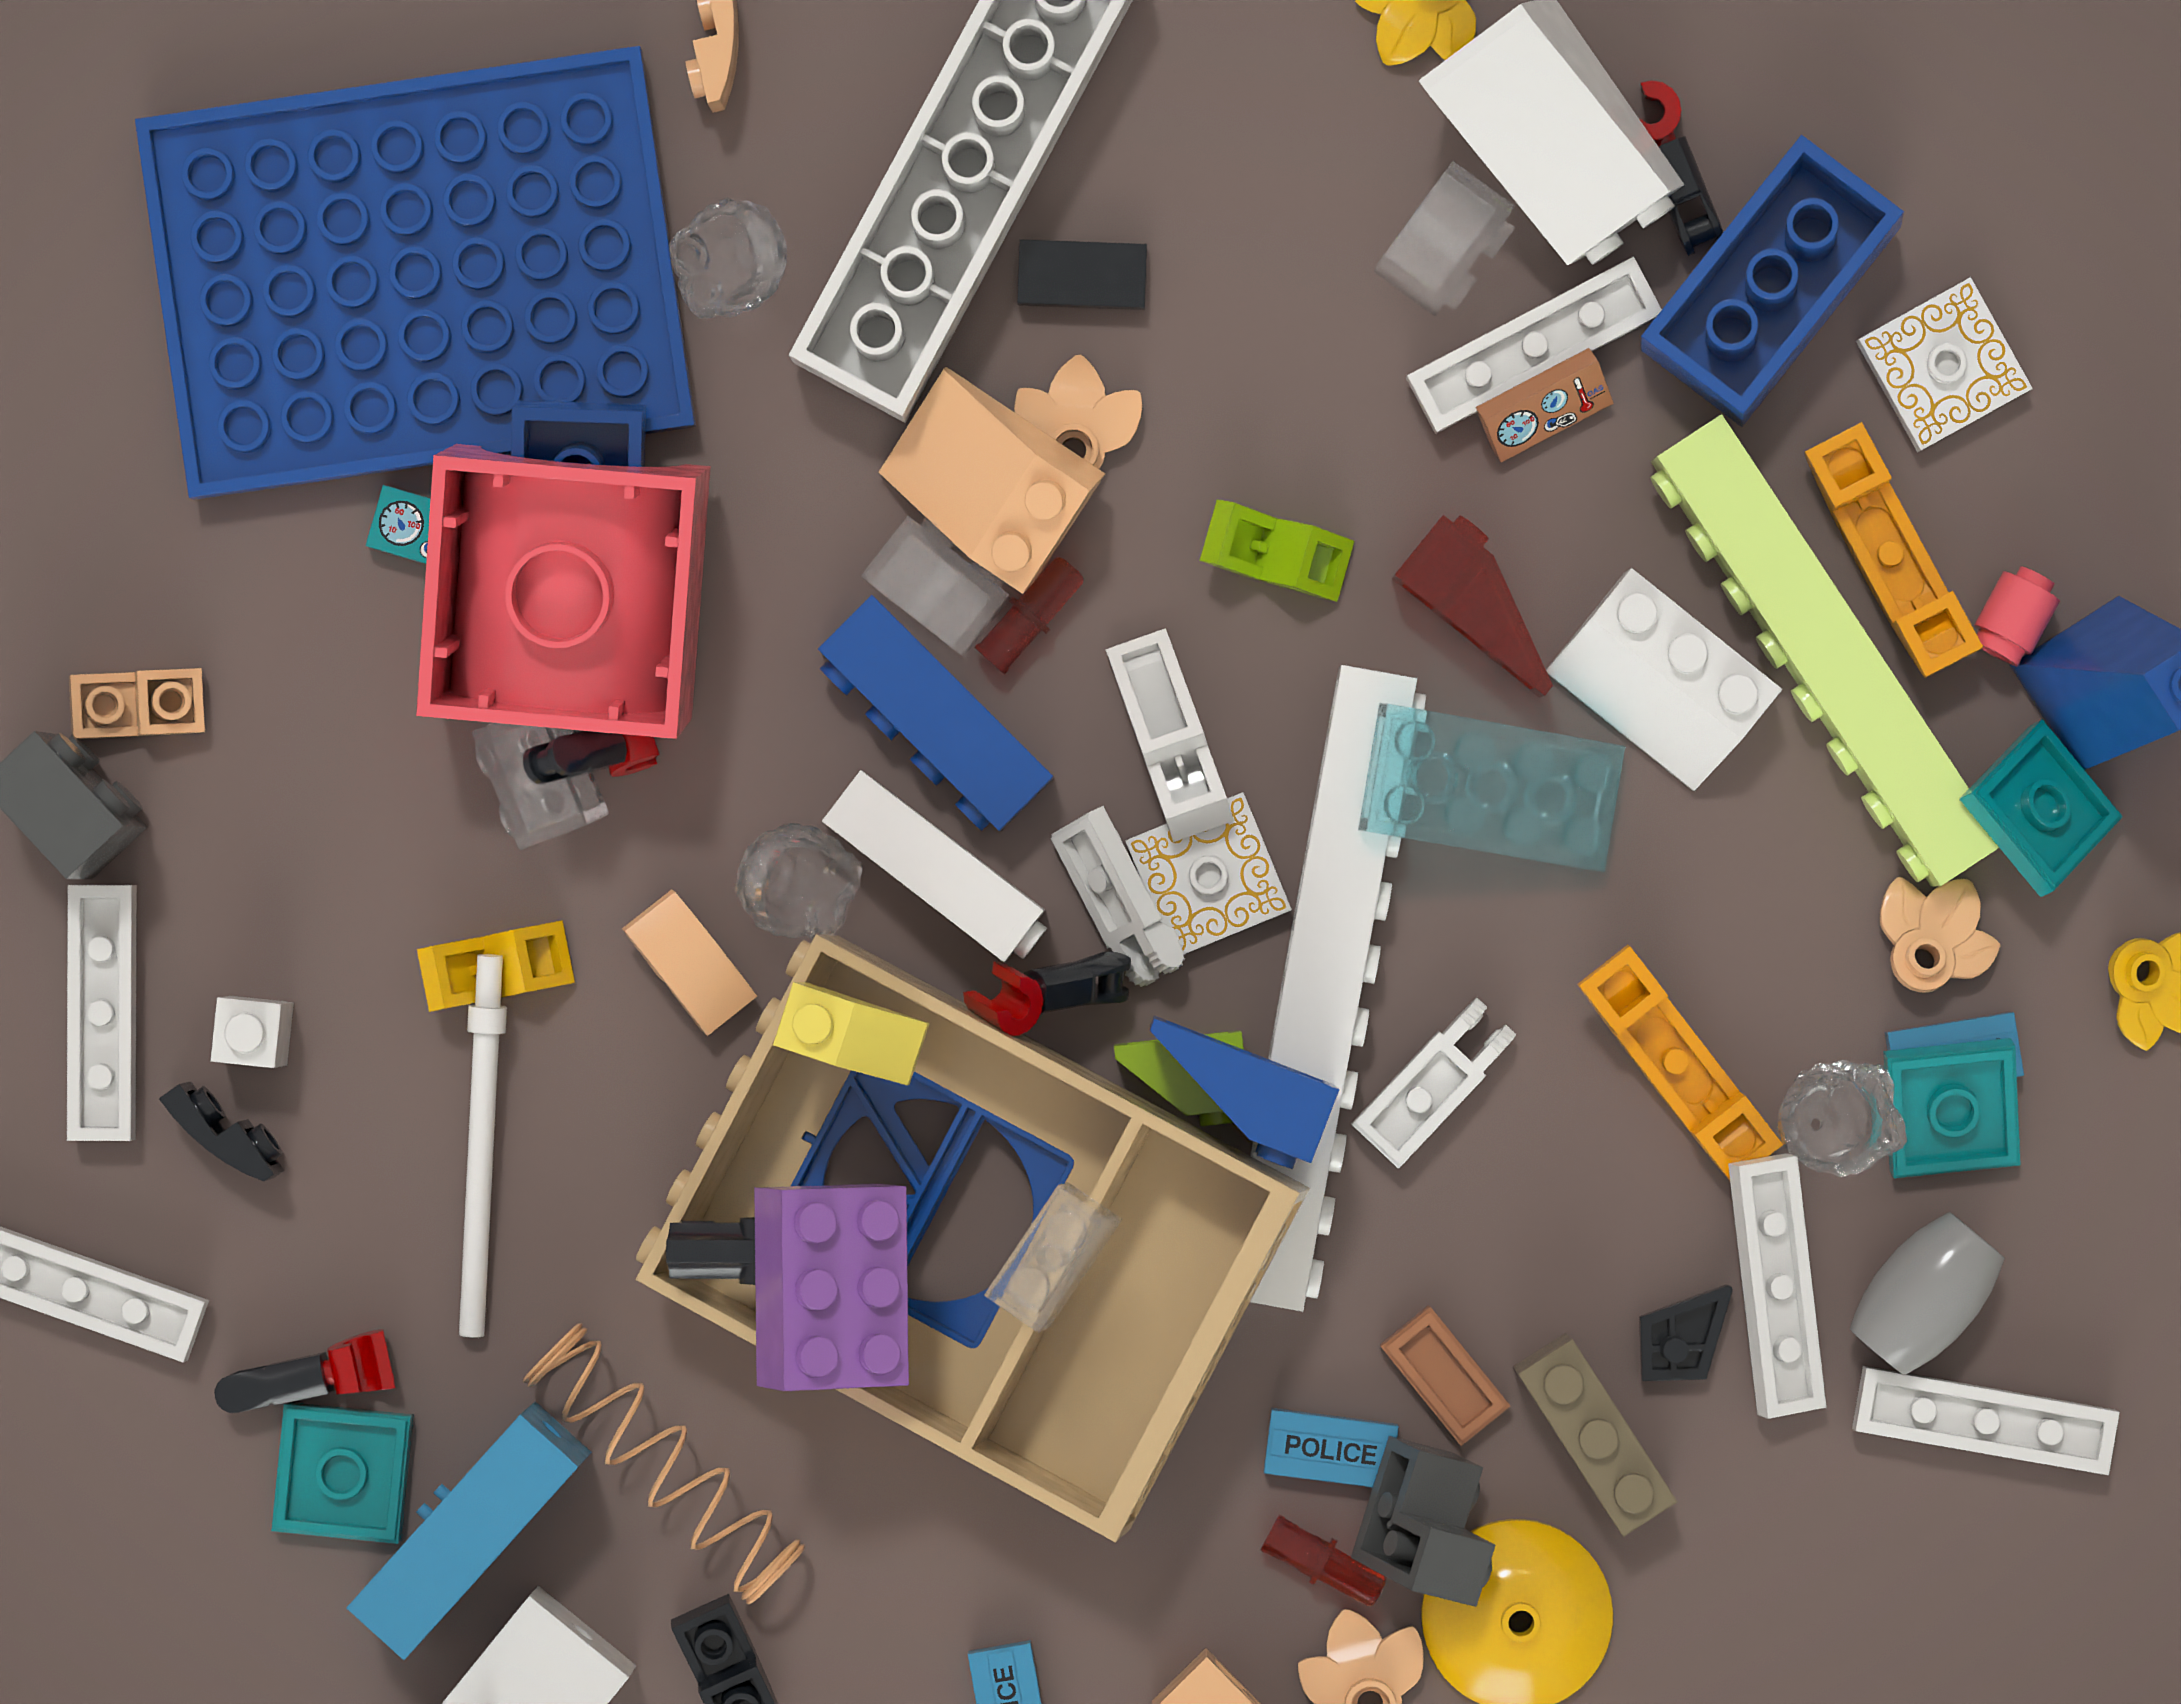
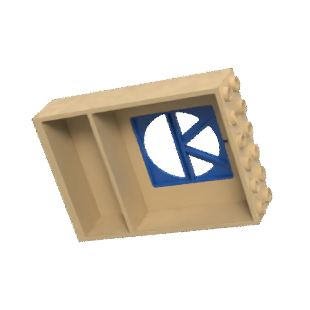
M816 934L811 943L803 940L795 950L787 966L786 974L793 979L782 1000L775 997L772 998L758 1021L756 1032L763 1036L751 1058L743 1055L729 1076L726 1089L733 1092L722 1115L713 1112L697 1138L696 1146L703 1149L692 1172L686 1169L682 1170L669 1191L666 1203L672 1206L673 1209L662 1230L654 1226L647 1234L637 1253L636 1260L642 1263L643 1266L635 1280L756 1346V1286L739 1284V1279H669V1269L666 1263V1240L671 1222H740V1218L755 1217L754 1187L824 1185L828 1163L839 1140L860 1118L867 1116L872 1121L915 1191V1194L906 1195L908 1267L984 1120H986L1014 1148L1023 1163L1031 1185L1033 1197L1032 1228L1019 1258L1004 1277L986 1290L975 1295L952 1301H923L908 1298V1386L843 1388L836 1390L1116 1543L1131 1529L1310 1188L1023 1034L1011 1036L969 1011L962 1001L838 935ZM793 982H807L928 1022V1030L910 1085L837 1067L774 1046L773 1043ZM913 1099L936 1100L956 1105L959 1108L930 1166L894 1109L895 1104L899 1101Z

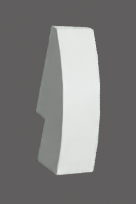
M1166 628L1106 649L1173 842L1233 822L1225 791Z

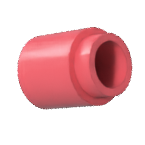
M2020 566L2016 575L2003 571L1974 624V627L1978 629L1977 636L1983 645L1981 650L2013 666L2019 665L2024 654L2031 655L2060 603V600L2050 593L2055 583L2023 566Z

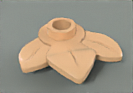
M1075 355L1058 370L1051 382L1048 393L1039 389L1019 388L1016 394L1014 409L1016 414L1062 445L1071 439L1081 441L1086 447V454L1083 459L1100 469L1104 462L1105 453L1125 446L1136 433L1141 419L1142 398L1141 393L1137 390H1123L1106 396L1104 385L1091 363L1084 356Z
M1897 877L1888 886L1880 908V926L1894 945L1890 956L1892 971L1897 980L1906 988L1922 993L1932 992L1942 987L1950 978L1973 979L1989 969L1994 962L2000 948V943L1991 935L1976 930L1980 919L1981 902L1978 892L1970 880L1956 879L1948 881L1942 886L1935 888L1927 897L1912 883L1902 877ZM1924 949L1933 956V968H1923L1917 963L1915 959L1916 950Z
M1343 1609L1334 1619L1329 1629L1326 1643L1327 1657L1315 1656L1298 1662V1673L1302 1688L1314 1704H1357L1360 1695L1366 1691L1378 1693L1382 1698L1381 1704H1402L1401 1696L1410 1690L1421 1678L1423 1646L1419 1633L1414 1626L1399 1629L1382 1639L1379 1631L1365 1617L1350 1609Z

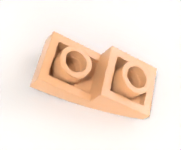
M697 0L704 31L716 28L717 35L693 40L696 59L685 61L694 98L706 96L712 113L725 110L736 72L739 47V22L736 0Z
M202 668L69 676L71 731L77 739L205 732Z
M671 889L622 928L656 975L666 983L699 1029L707 1036L757 997L730 959L674 890Z

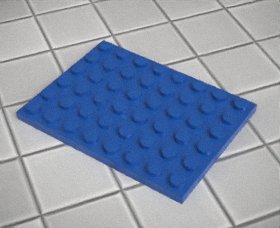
M640 46L135 119L189 498L195 500L433 465V455L455 444L482 446L481 448L486 451L504 455L511 454L512 406L517 400L646 405L645 434L696 427L643 51Z

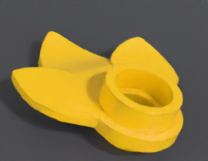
M1355 0L1362 8L1381 14L1377 25L1376 43L1382 62L1388 66L1408 62L1425 52L1429 46L1442 59L1446 60L1475 37L1476 15L1466 0Z
M2181 932L2175 933L2159 943L2146 938H2135L2125 942L2114 951L2108 965L2111 984L2120 995L2116 1019L2123 1035L2131 1043L2147 1051L2157 1042L2164 1027L2181 1033ZM2148 961V975L2142 982H2139L2137 979V969L2142 962Z

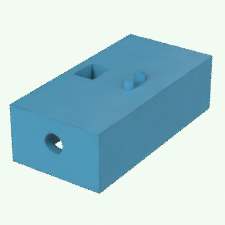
M535 1401L516 1418L452 1491L441 1484L433 1492L442 1502L434 1511L426 1503L416 1511L425 1521L346 1609L398 1656L405 1660L592 1452Z

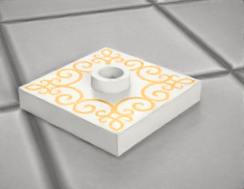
M1971 277L1856 341L1917 452L2033 389Z
M1243 792L1227 798L1233 822L1173 842L1167 823L1125 840L1139 876L1149 891L1151 899L1162 918L1160 922L1174 928L1179 937V944L1183 945L1182 950L1185 952L1184 954L1292 910Z

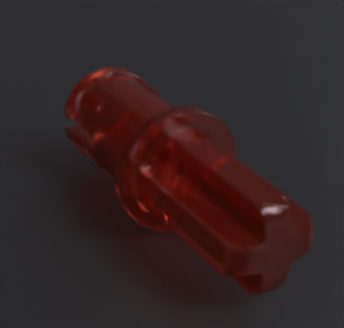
M1055 558L1019 600L1014 597L1009 600L1013 605L1012 608L981 643H978L974 648L1001 672L1006 674L1009 670L1008 668L1041 631L1046 635L1048 634L1050 629L1046 625L1082 586L1084 578L1081 573L1065 559Z
M1280 1514L1260 1549L1261 1552L1267 1553L1309 1576L1310 1580L1308 1583L1313 1586L1318 1579L1366 1606H1373L1377 1602L1386 1585L1385 1576L1336 1549L1335 1546L1338 1540L1332 1538L1328 1542L1302 1529L1299 1525Z

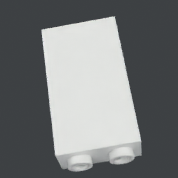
M1533 0L1518 5L1419 80L1426 92L1567 265L1584 257H1587L1590 263L1594 265L1624 244L1618 235L1624 228L1638 220L1642 228H1645L1675 207L1669 196L1683 187L1684 183L1557 0Z

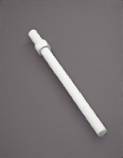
M494 954L477 955L475 1004L468 1005L467 1031L474 1034L459 1335L463 1337H483L485 1333L499 1034L506 1033L507 1007L501 1006L503 956Z

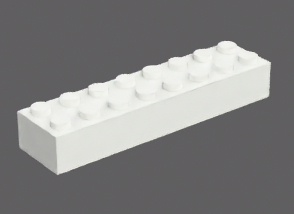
M1133 0L978 1L791 349L789 357L794 364L906 423Z

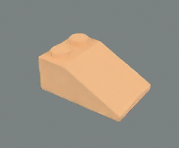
M945 367L879 471L893 487L970 559L1022 594L1040 576L1105 475L1104 472L948 367Z

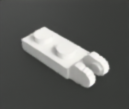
M1104 806L1083 815L1051 834V840L1107 948L1111 947L1113 952L1122 953L1131 958V968L1125 974V976L1129 977V981L1134 982L1135 986H1148L1159 978V973L1167 974L1179 969L1183 965L1182 961L1185 960L1183 957L1185 952L1182 950L1183 945L1179 944V937L1174 928L1160 922L1162 918L1151 899L1150 893L1141 880Z
M1475 998L1451 1022L1443 1033L1438 1031L1351 1123L1398 1169L1485 1078L1486 1075L1483 1073L1485 1069L1516 1036V1033L1507 1025H1504L1489 1036L1484 1042L1483 1048L1471 1061L1455 1047L1454 1044L1467 1030H1471L1482 1019L1483 1013L1487 1009V1006L1478 998Z

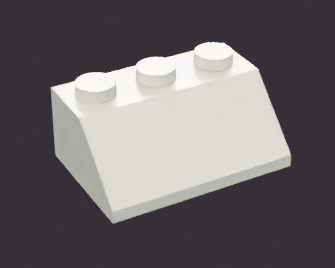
M1632 568L1624 572L1545 670L1555 681L1692 791H1695L1737 746L1782 691V688Z

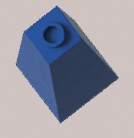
M2121 596L2115 597L2034 649L2031 655H2024L2018 666L2010 664L2049 728L2084 770L2181 730V629Z

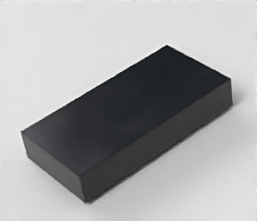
M1020 239L1018 306L1145 310L1147 244Z

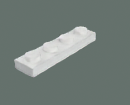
M1632 257L1406 376V379L1434 433L1437 434L1477 413L1476 407L1587 348H1590L1593 352L1654 320L1662 309L1637 261Z
M68 885L67 1141L136 1140L137 885Z
M1785 1153L1728 1163L1757 1415L1770 1419L1826 1408L1798 1157Z
M0 1227V1298L183 1363L188 1361L209 1300Z
M1863 1366L1852 1429L1863 1433L2109 1475L2120 1412L2115 1409L1914 1374L1903 1375L1897 1371Z

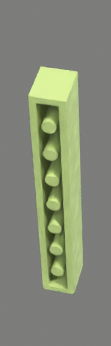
M1719 415L1654 458L1651 463L1657 473L1652 475L1650 479L1656 491L1670 509L1678 504L1692 524L1691 527L1685 530L1691 544L1705 562L1714 558L1728 578L1720 584L1726 597L1740 615L1749 611L1763 631L1756 636L1761 650L1776 669L1785 665L1798 684L1797 687L1791 690L1793 698L1811 722L1820 718L1833 737V740L1826 744L1828 751L1844 774L1848 776L1855 771L1869 793L1861 797L1863 804L1881 829L1891 825L1904 846L1897 850V854L1912 878L1916 882L1926 878L1930 886H1942L1999 848L1998 845L1959 800L1969 789L1723 415Z

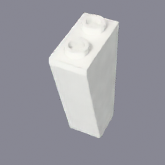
M862 770L859 771L822 820L823 823L1003 962L1007 961L1013 952L1024 959L1047 929L1038 921L1045 911L1044 908Z

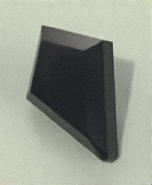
M1723 1285L1639 1316L1641 1381L1707 1379L1733 1292L1731 1286Z

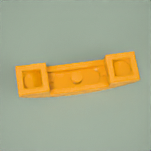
M1861 422L1805 451L1804 455L1815 481L1860 572L1899 640L1924 678L1981 650L1983 645L1953 591L1948 592L1890 484L1892 477L1863 423Z
M1628 944L1577 984L1643 1074L1729 1181L1728 1163L1768 1157L1783 1146L1782 1142L1752 1103L1738 1090L1667 998V993Z

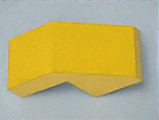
M563 920L417 949L429 1012L475 1003L477 955L479 954L503 956L501 998L575 983Z

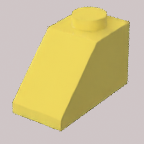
M793 982L773 1045L837 1067L910 1085L929 1023L807 982Z

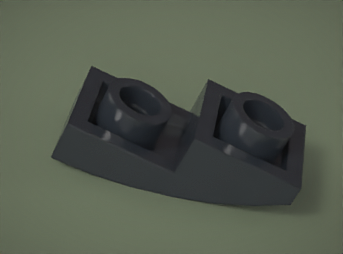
M192 1082L181 1083L159 1098L182 1128L200 1145L224 1163L263 1182L273 1179L284 1172V1169L277 1161V1158L283 1155V1152L271 1132L261 1123L254 1128L249 1119L238 1121L225 1130L219 1122L226 1117L217 1099L205 1086L197 1090Z
M729 1594L671 1619V1629L698 1682V1693L704 1704H778L751 1639Z

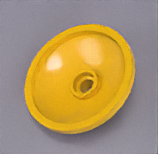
M1506 1519L1486 1523L1474 1528L1470 1532L1496 1545L1491 1559L1492 1571L1490 1578L1481 1590L1476 1607L1423 1594L1421 1622L1425 1643L1430 1656L1443 1677L1456 1690L1479 1704L1559 1703L1578 1691L1592 1677L1607 1651L1613 1626V1607L1604 1574L1591 1554L1577 1540L1549 1524L1527 1519ZM1516 1611L1530 1613L1532 1615L1530 1628L1520 1633L1509 1628V1618Z

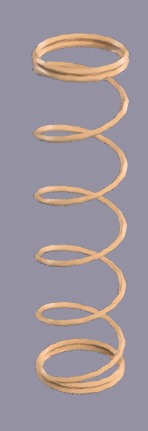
M582 1323L576 1324L523 1378V1383H528V1387H533L552 1369L584 1350L596 1346L590 1362L562 1411L563 1422L572 1423L578 1421L625 1393L639 1388L630 1410L608 1446L605 1454V1464L616 1465L664 1437L681 1430L682 1433L674 1451L650 1491L648 1507L662 1506L712 1476L724 1472L723 1481L692 1536L691 1549H703L753 1519L767 1515L766 1524L734 1581V1592H743L742 1600H746V1604H752L800 1556L805 1549V1544H800V1539L794 1540L757 1578L739 1587L743 1576L769 1532L773 1520L771 1510L754 1512L696 1545L699 1535L728 1485L730 1478L729 1469L716 1468L663 1499L653 1502L660 1485L685 1442L687 1436L686 1426L668 1428L620 1457L610 1460L616 1444L642 1400L644 1385L643 1383H633L623 1387L590 1408L568 1418L567 1415L570 1407L601 1352L600 1341H590L570 1351L587 1333V1328H582Z

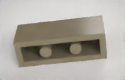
M1567 1333L1562 1334L1513 1366L1524 1386L1623 1537L1677 1503L1676 1498L1573 1339Z

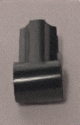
M755 1217L740 1218V1222H671L666 1240V1263L669 1269V1279H739V1284L755 1285Z

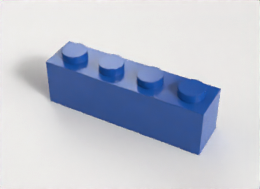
M873 595L818 648L828 659L819 669L845 695L856 687L873 704L865 715L891 741L901 732L918 749L910 760L936 786L946 777L963 794L955 805L981 831L991 823L1001 832L1054 779V776Z

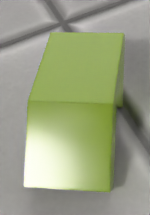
M1217 499L1199 561L1241 576L1338 602L1355 541L1313 525L1278 519L1234 502Z

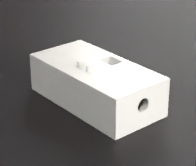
M537 1586L442 1704H608L628 1680L636 1665L540 1586Z

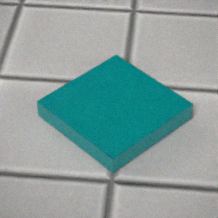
M2043 719L2030 725L1959 799L2040 897L2053 892L2123 817Z
M2011 1038L1883 1051L1889 1170L1893 1178L2021 1165L2016 1048Z
M294 1402L285 1403L271 1531L395 1544L401 1542L414 1414Z

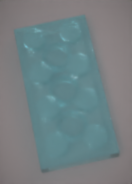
M1379 703L1358 830L1605 872L1625 746Z

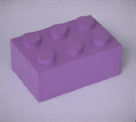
M856 1184L754 1187L757 1386L780 1391L908 1386L906 1186Z

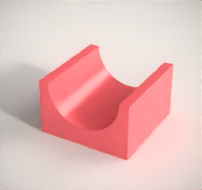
M455 444L433 455L416 716L677 739L692 719L711 466L684 464L670 467H630L567 463L509 456L486 451L481 448L482 446Z

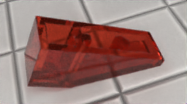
M1442 515L1391 579L1539 698L1545 696L1552 688V682L1494 555L1483 547L1489 538L1478 527L1461 515L1454 522Z

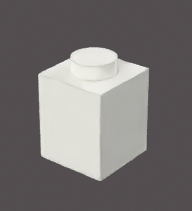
M238 996L217 997L211 1062L269 1068L287 1066L294 1002Z

